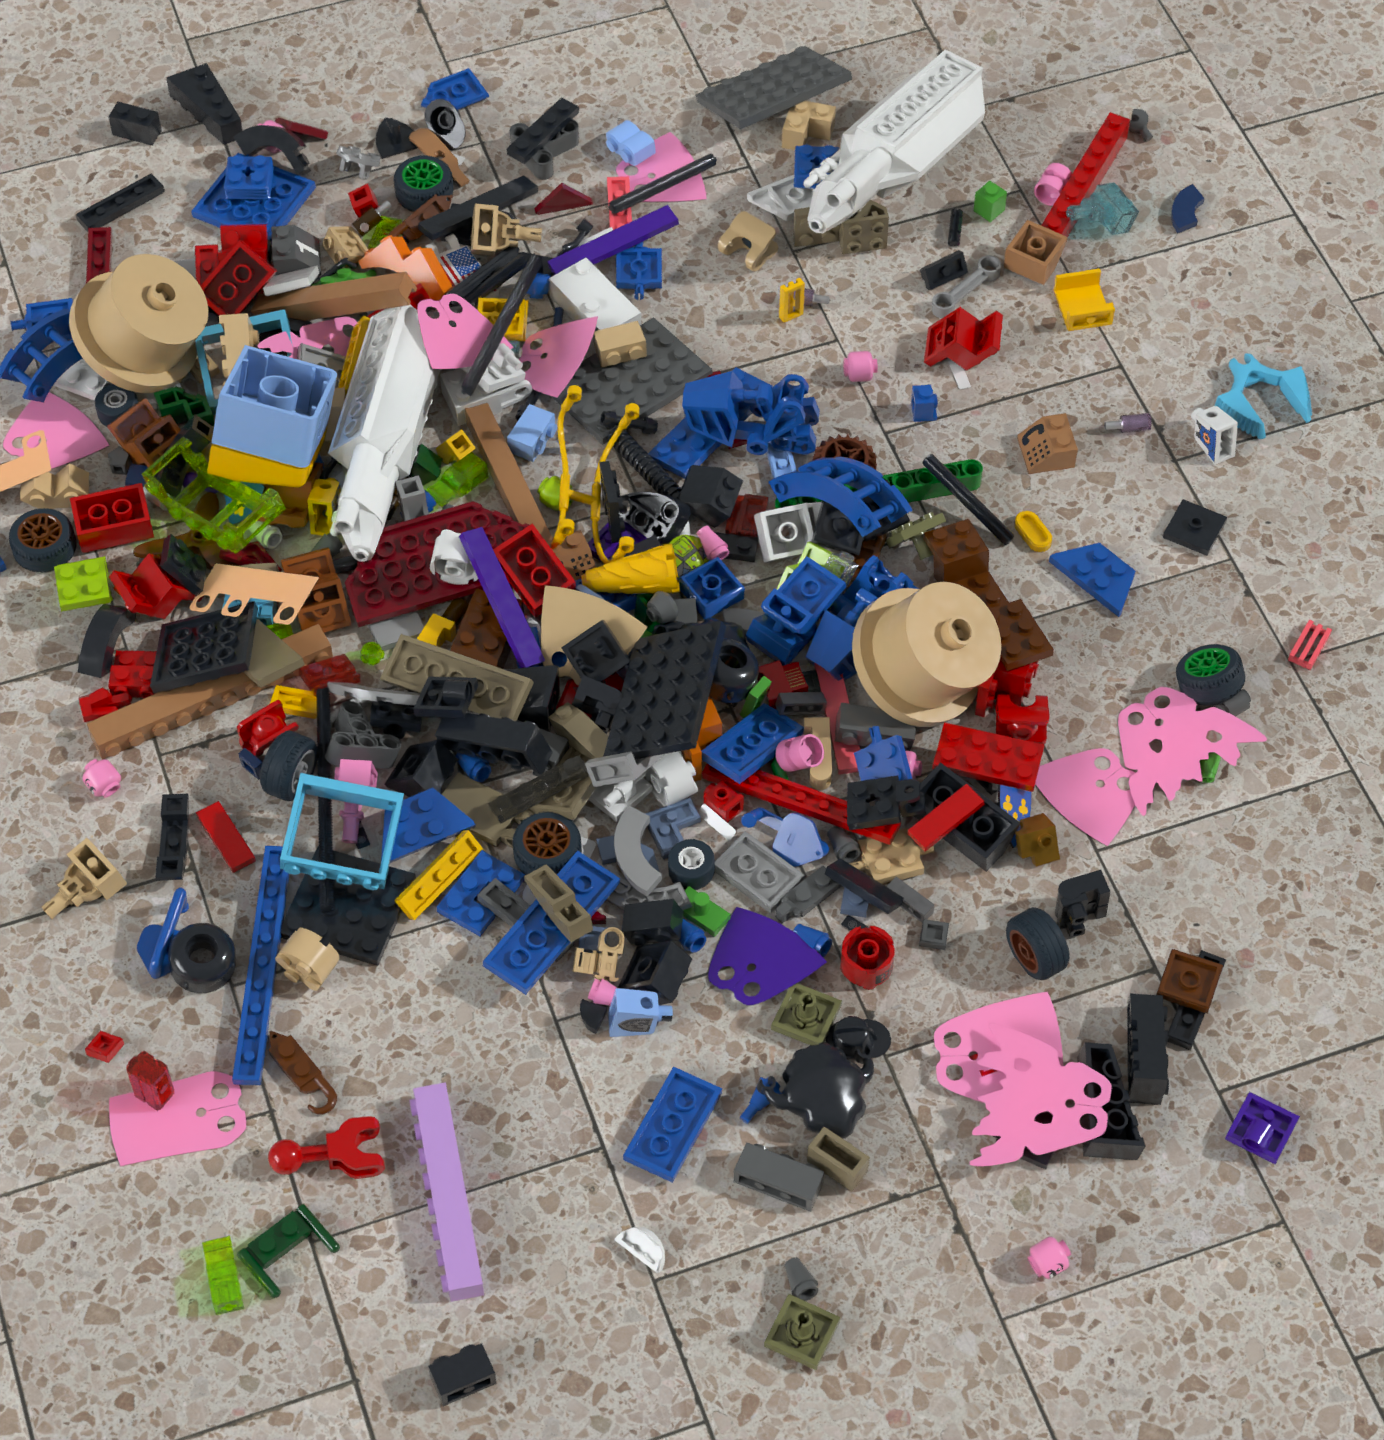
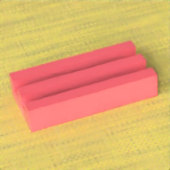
M1309 620L1288 658V661L1308 670L1312 669L1332 632L1330 628L1323 629V625L1319 623L1317 626L1313 625L1314 621ZM1312 631L1313 634L1300 657H1296L1307 635ZM1318 635L1323 636L1309 662L1305 661Z

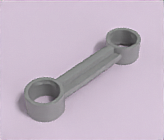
M992 255L980 258L978 269L950 292H939L934 295L932 299V313L938 318L945 317L955 310L957 302L982 282H991L998 279L1001 261ZM991 266L995 268V270L989 271L985 270L983 267ZM939 303H947V304H949L950 306H949V307H940V306H938L937 304H939Z

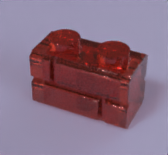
M146 1051L140 1052L137 1057L134 1056L128 1062L126 1070L135 1097L144 1103L147 1102L155 1110H161L175 1094L167 1064L159 1059L155 1060L154 1056Z

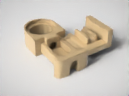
M615 927L604 929L599 935L597 951L593 950V953L584 952L583 948H575L572 972L586 974L597 972L598 975H593L595 979L602 980L603 978L606 981H618L619 978H615L618 954H623L624 934L622 931ZM610 931L615 932L619 937V942L615 947L607 946L604 941L605 935ZM580 952H582L581 966H578Z

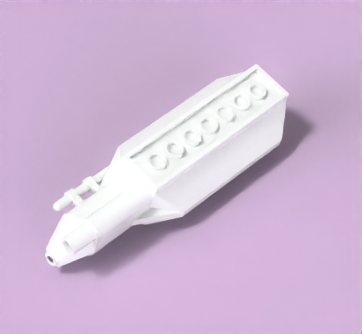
M944 50L926 67L909 75L847 129L842 135L840 149L830 158L823 160L821 166L813 169L809 173V177L803 182L806 188L819 183L814 190L807 218L810 229L815 233L823 234L848 220L874 195L885 198L917 181L984 119L985 115L981 77L983 68L952 52Z
M411 305L384 309L371 317L328 452L329 455L342 464L345 478L342 491L337 499V510L333 512L331 518L333 523L330 533L332 536H338L341 533L352 556L360 562L371 560L375 553L396 488L395 482L403 480L410 475L414 458L417 455L418 444L423 435V427L428 418L427 413L433 401L434 389L437 387V379L442 370L432 369L422 339L418 312Z

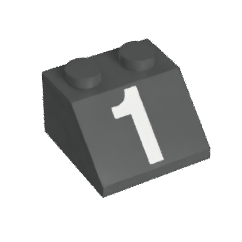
M295 225L271 227L274 269L277 270L275 276L313 266H318V276L322 275L319 238Z

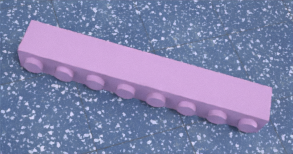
M446 1082L413 1088L415 1099H410L409 1101L412 1116L418 1115L419 1123L414 1124L416 1141L422 1140L423 1148L418 1149L420 1164H426L428 1173L422 1174L425 1190L431 1189L432 1198L427 1199L429 1215H435L437 1222L431 1224L434 1241L440 1240L441 1249L436 1250L438 1266H444L446 1275L440 1276L443 1293L449 1292L451 1302L483 1296V1283Z

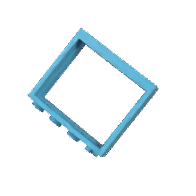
M285 309L249 317L254 330H258V333L282 328V332H287L292 344L291 330ZM221 324L205 327L195 340L206 397L213 415H216L218 399H215L204 345L221 342L220 336L225 335Z
M300 773L280 857V869H284L285 872L294 875L299 873L309 874L311 877L319 880L326 878L334 879L344 885L355 883L363 885L364 888L370 890L384 889L403 806L404 793ZM306 794L393 811L379 873L291 856Z

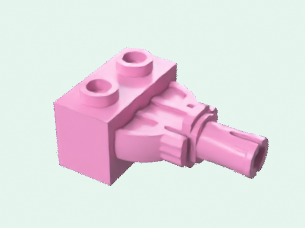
M340 759V767L335 768V780L377 787L378 773L372 761ZM344 802V810L339 811V815L343 819L342 842L354 844L358 840L359 821L364 819V813L361 811L362 805Z

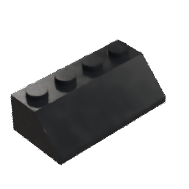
M940 762L920 783V792L924 793L925 811L914 817L920 821L968 783ZM968 784L984 800V805L943 837V839L987 872L1004 854L1015 832L1018 830L1020 822ZM913 802L910 804V806H917L919 802Z

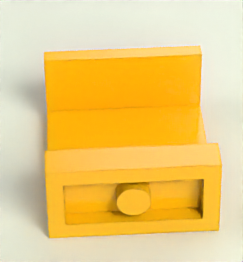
M1100 269L1056 275L1053 291L1068 331L1113 324L1115 308L1113 302L1106 303L1099 285Z

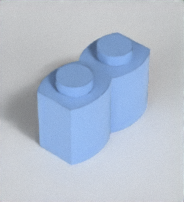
M629 120L606 132V145L608 149L621 155V158L626 163H630L633 166L638 165L656 153L655 141L646 132L640 131Z

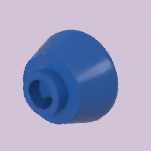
M537 273L526 294H530V298L533 299L543 298V295L548 294L550 289L549 278L551 277L548 274Z

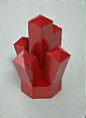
M103 687L89 695L79 697L84 722L98 719L124 706H128L132 702V696L128 692L112 696Z

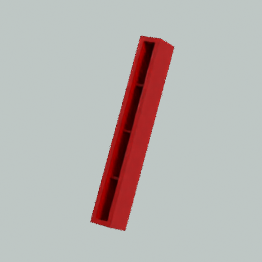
M1111 112L1108 114L1041 226L1066 237L1070 235L1128 136L1130 119Z

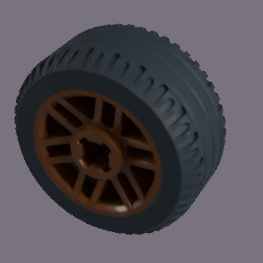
M39 508L28 511L15 520L9 532V543L15 560L20 566L32 572L54 571L55 566L68 563L76 550V537L70 520L57 510Z
M549 811L535 813L524 819L516 828L513 836L514 860L517 867L525 875L544 865H547L557 875L577 851L582 853L581 836L574 822L560 814L550 813Z

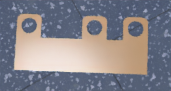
M43 430L31 433L22 439L23 456L0 465V492L51 471L45 432ZM40 436L41 442L37 447L29 448L27 446V442L31 437Z
M216 563L204 582L203 592L194 598L190 605V610L206 612L211 607L218 593L231 595L221 614L237 617L242 613L250 598L277 601L283 603L275 614L273 621L288 625L296 618L319 577ZM204 595H208L210 597L209 603L205 607L198 608L196 606L197 600ZM235 600L242 602L240 609L236 612L228 611V606L231 602ZM292 607L294 614L287 620H281L280 613L285 608Z

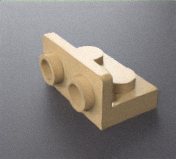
M352 226L329 227L322 246L335 264L343 258H348V261L352 263H358L368 250Z

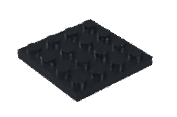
M255 601L247 603L242 613L237 617L222 615L221 609L162 624L150 683L153 693L168 692L175 688L192 686L199 682L216 680L223 676L248 671L258 614V607ZM241 605L229 607L228 611L236 612L240 609Z
M318 847L313 855L312 860L319 862ZM332 851L334 865L379 873L380 863ZM389 866L384 889L378 888L377 890L366 889L363 885L355 883L344 885L333 879L334 911L322 913L319 908L320 880L305 874L281 925V938L288 940L299 928H304L321 936L322 938L319 942L325 947L331 944L339 955L378 966L402 912V909L394 900L416 879L415 873Z

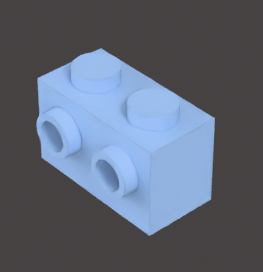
M529 404L507 436V444L512 454L534 462L538 454L541 455L544 452L548 439L553 438L556 433L555 414Z

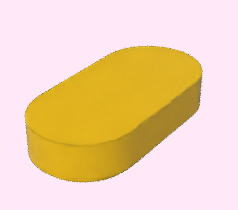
M1022 511L1016 515L1015 529L1029 548L1036 552L1047 551L1052 544V534L1040 518L1031 511Z

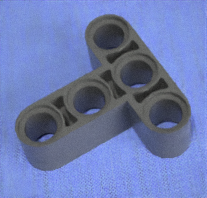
M572 119L525 163L535 177L541 180L550 179L554 174L553 158L579 144L578 122ZM516 123L510 127V145L529 128L526 124Z
M354 701L343 702L334 723L337 732L332 735L325 753V759L335 766H340V759L372 761L375 768H392L401 748V741L392 735L374 734L362 706Z

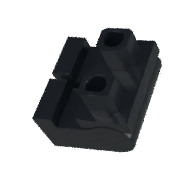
M583 675L572 705L592 715L591 720L607 734L608 730H611L617 705L623 695L618 689Z
M1102 870L1066 879L1059 885L1055 916L1057 917L1059 928H1066L1070 938L1085 934L1086 929L1083 923L1087 921L1089 914L1094 913L1096 919L1106 917L1111 891Z

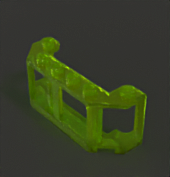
M182 437L142 473L146 482L145 488L150 494L158 498L176 521L181 520L185 522L191 530H198L207 540L213 539L222 549H229L237 554L286 509L279 493L269 488L263 494H260L241 482L207 474L208 463L203 454L200 452L198 454L194 453L190 447L192 445L191 441ZM181 452L188 464L198 473V476L176 498L171 499L168 497L162 484L153 476ZM207 487H213L233 499L210 521L186 508ZM244 506L253 511L237 526L226 522L223 525V529L219 528L238 508ZM263 517L266 519L248 538L244 539L245 531L259 518Z

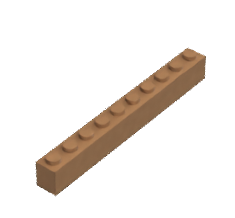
M319 624L282 639L303 658L305 665L260 688L243 672L223 676L216 680L199 682L192 686L175 688L168 692H159L86 723L90 737L102 760L116 756L121 751L133 746H139L144 741L156 736H162L174 728L185 726L195 719L208 716L218 709L231 706L241 699L254 696L271 686L279 685L285 680L300 676L308 670L327 664L329 661L334 660L331 644Z

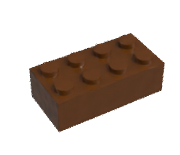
M475 589L450 651L503 669L511 647L484 590ZM517 599L519 606L524 614L523 601L521 599Z

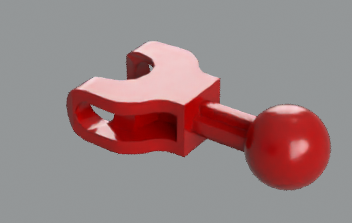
M370 1116L349 1118L341 1124L337 1131L326 1134L327 1144L301 1147L297 1142L290 1139L279 1140L269 1150V1165L278 1174L290 1175L298 1171L303 1163L329 1160L330 1170H342L346 1175L354 1179L378 1176L385 1169L383 1158L377 1153H363L357 1147L364 1141L376 1138L380 1131V1123L375 1117Z

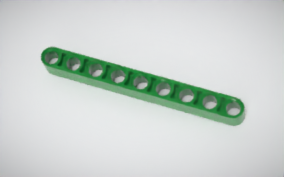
M968 459L943 464L970 491L977 490L981 486L983 465L978 460ZM926 467L887 474L882 477L884 480H888L891 486L894 485L908 503L953 495ZM846 484L844 485L847 488H849L852 492L858 490L852 486ZM799 496L789 498L780 503L776 497L775 509L803 503L822 502V500Z

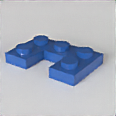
M481 850L436 907L437 912L481 937L495 919V913L477 903L478 894L495 878L515 893L524 882L525 874Z

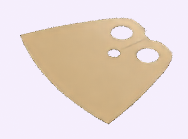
M545 586L541 618V652L545 658L543 665H553L551 659L555 652H563L561 647L601 620L606 621L627 655L640 639L647 626L621 608L593 595L562 587ZM567 658V663L559 668V677L569 676L579 685L581 678Z

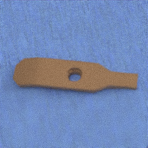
M420 128L410 134L409 140L424 155L443 157L440 160H443L449 166L453 180L460 187L470 183V180L459 169L458 159L431 130Z

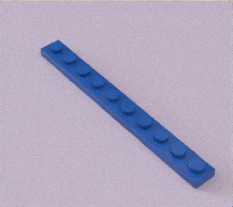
M265 846L232 1077L234 1085L261 1086L277 969L275 957L279 953L281 925L284 918L289 873L285 872L284 869H280V857L283 846Z

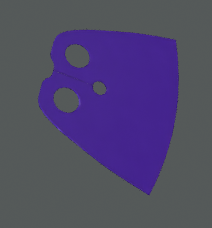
M736 907L712 957L708 979L710 983L719 989L731 990L734 993L735 999L741 1003L755 1005L790 988L827 962L814 948L812 949L799 935L789 928L761 914ZM749 964H755L756 969L754 971H748L747 966ZM722 967H732L735 971L733 978L721 980L718 972ZM747 983H758L760 986L759 993L755 996L745 995L743 988Z

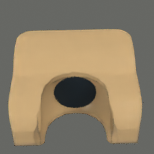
M742 211L734 218L729 228L719 239L718 250L725 255H731L737 249H749L750 251L747 253L745 260L746 267L754 272L758 271L778 251V244L773 241L776 236L775 228L750 213Z

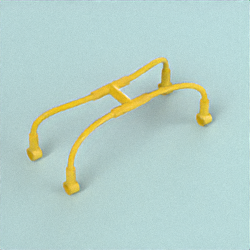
M572 385L567 389V397L561 405L558 416L557 429L563 471L560 480V517L550 548L552 550L556 549L558 545L562 544L566 536L574 533V521L565 519L569 508V499L591 505L590 519L592 521L595 548L600 560L606 564L623 558L626 553H631L634 550V539L628 536L621 537L619 547L614 553L613 559L609 560L606 558L601 547L598 532L601 505L600 463H598L591 495L570 489L563 423L566 412L570 410L574 402L580 401L582 397L581 387ZM630 403L625 406V414L606 445L599 462L606 461L610 450L622 431L628 427L632 420L639 417L640 408L637 404Z

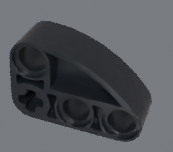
M634 492L620 496L622 497L624 512H619L620 517H623L626 523L647 538L656 535L660 544H669L674 538L680 536L691 515V510L686 503L671 496L653 492ZM677 508V513L674 516V510Z

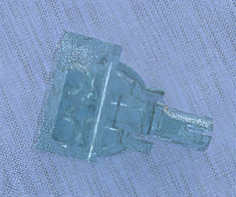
M1115 182L1097 185L1094 193L1089 198L1083 199L1080 205L1068 206L1066 210L1070 220L1084 218L1087 222H1100L1111 235L1128 233L1139 213L1132 201L1126 197Z

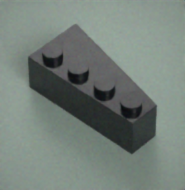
M1131 993L1129 995L1127 1003L1129 1103L1161 1105L1163 1096L1168 1095V1054H1166L1168 1030H1165L1164 1022L1167 1021V1006H1163V995Z
M1085 1042L1077 1056V1062L1087 1065L1110 1081L1112 1089L1109 1102L1101 1107L1108 1115L1106 1131L1101 1136L1082 1143L1083 1157L1138 1160L1146 1145L1143 1137H1140L1137 1128L1139 1124L1136 1115L1132 1113L1129 1104L1130 1097L1128 1091L1124 1089L1121 1080L1122 1073L1112 1044ZM1090 1082L1085 1085L1084 1093L1089 1098H1096L1101 1094V1087L1097 1083ZM1089 1113L1081 1116V1127L1084 1129H1093L1097 1125V1118L1093 1114Z

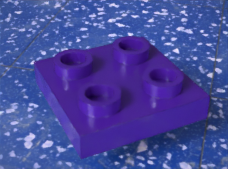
M1249 1092L1226 1134L1225 1140L1276 1165L1300 1116Z

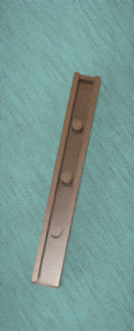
M405 271L309 286L271 296H265L264 293L258 295L251 313L256 316L285 309L288 318L307 321L408 306L411 303L408 296L410 292H416L417 287Z
M488 402L471 408H465L466 424L510 517H512V520L523 525L525 523L529 525L533 523L545 541L552 540L550 531Z

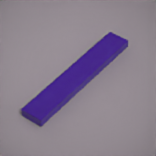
M668 205L663 206L547 261L548 267L556 275L584 258H587L594 265L679 225L678 218Z
M483 527L461 533L458 537L520 668L534 667L545 662V658Z

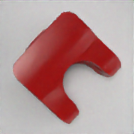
M997 693L995 709L996 734L1045 744L1047 741V724L1050 719L1048 696L1036 695L1035 702L1032 705L1021 707L1011 701L1009 694Z
M276 700L242 720L237 725L239 743L242 749L246 748L258 758L271 746L277 736L285 731L295 732L299 729V726L296 722L288 726L286 725L283 704L280 700Z

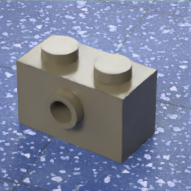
M825 1127L822 1128L808 1146L807 1162L817 1166L826 1175L851 1192L868 1172L870 1157Z

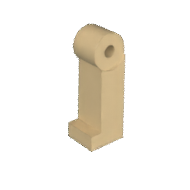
M830 717L804 718V735H815L820 739L824 748V758L821 764L810 768L809 783L816 790H825L831 785L832 774Z

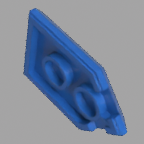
M470 68L430 83L427 95L422 100L421 107L426 108L430 102L436 99H444L449 101L458 110L488 98L489 94Z

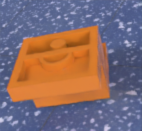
M708 697L696 748L681 751L684 761H690L695 769L696 775L692 776L695 782L702 780V750L722 736V722L710 697Z

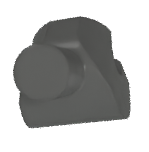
M1133 109L1129 131L1141 134L1144 140L1148 142L1153 138V135L1147 129L1148 114L1142 109Z

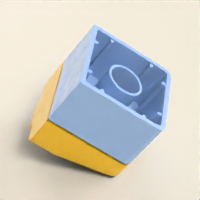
M245 345L219 394L207 474L237 482L296 488L303 486L326 438L337 378L336 371Z

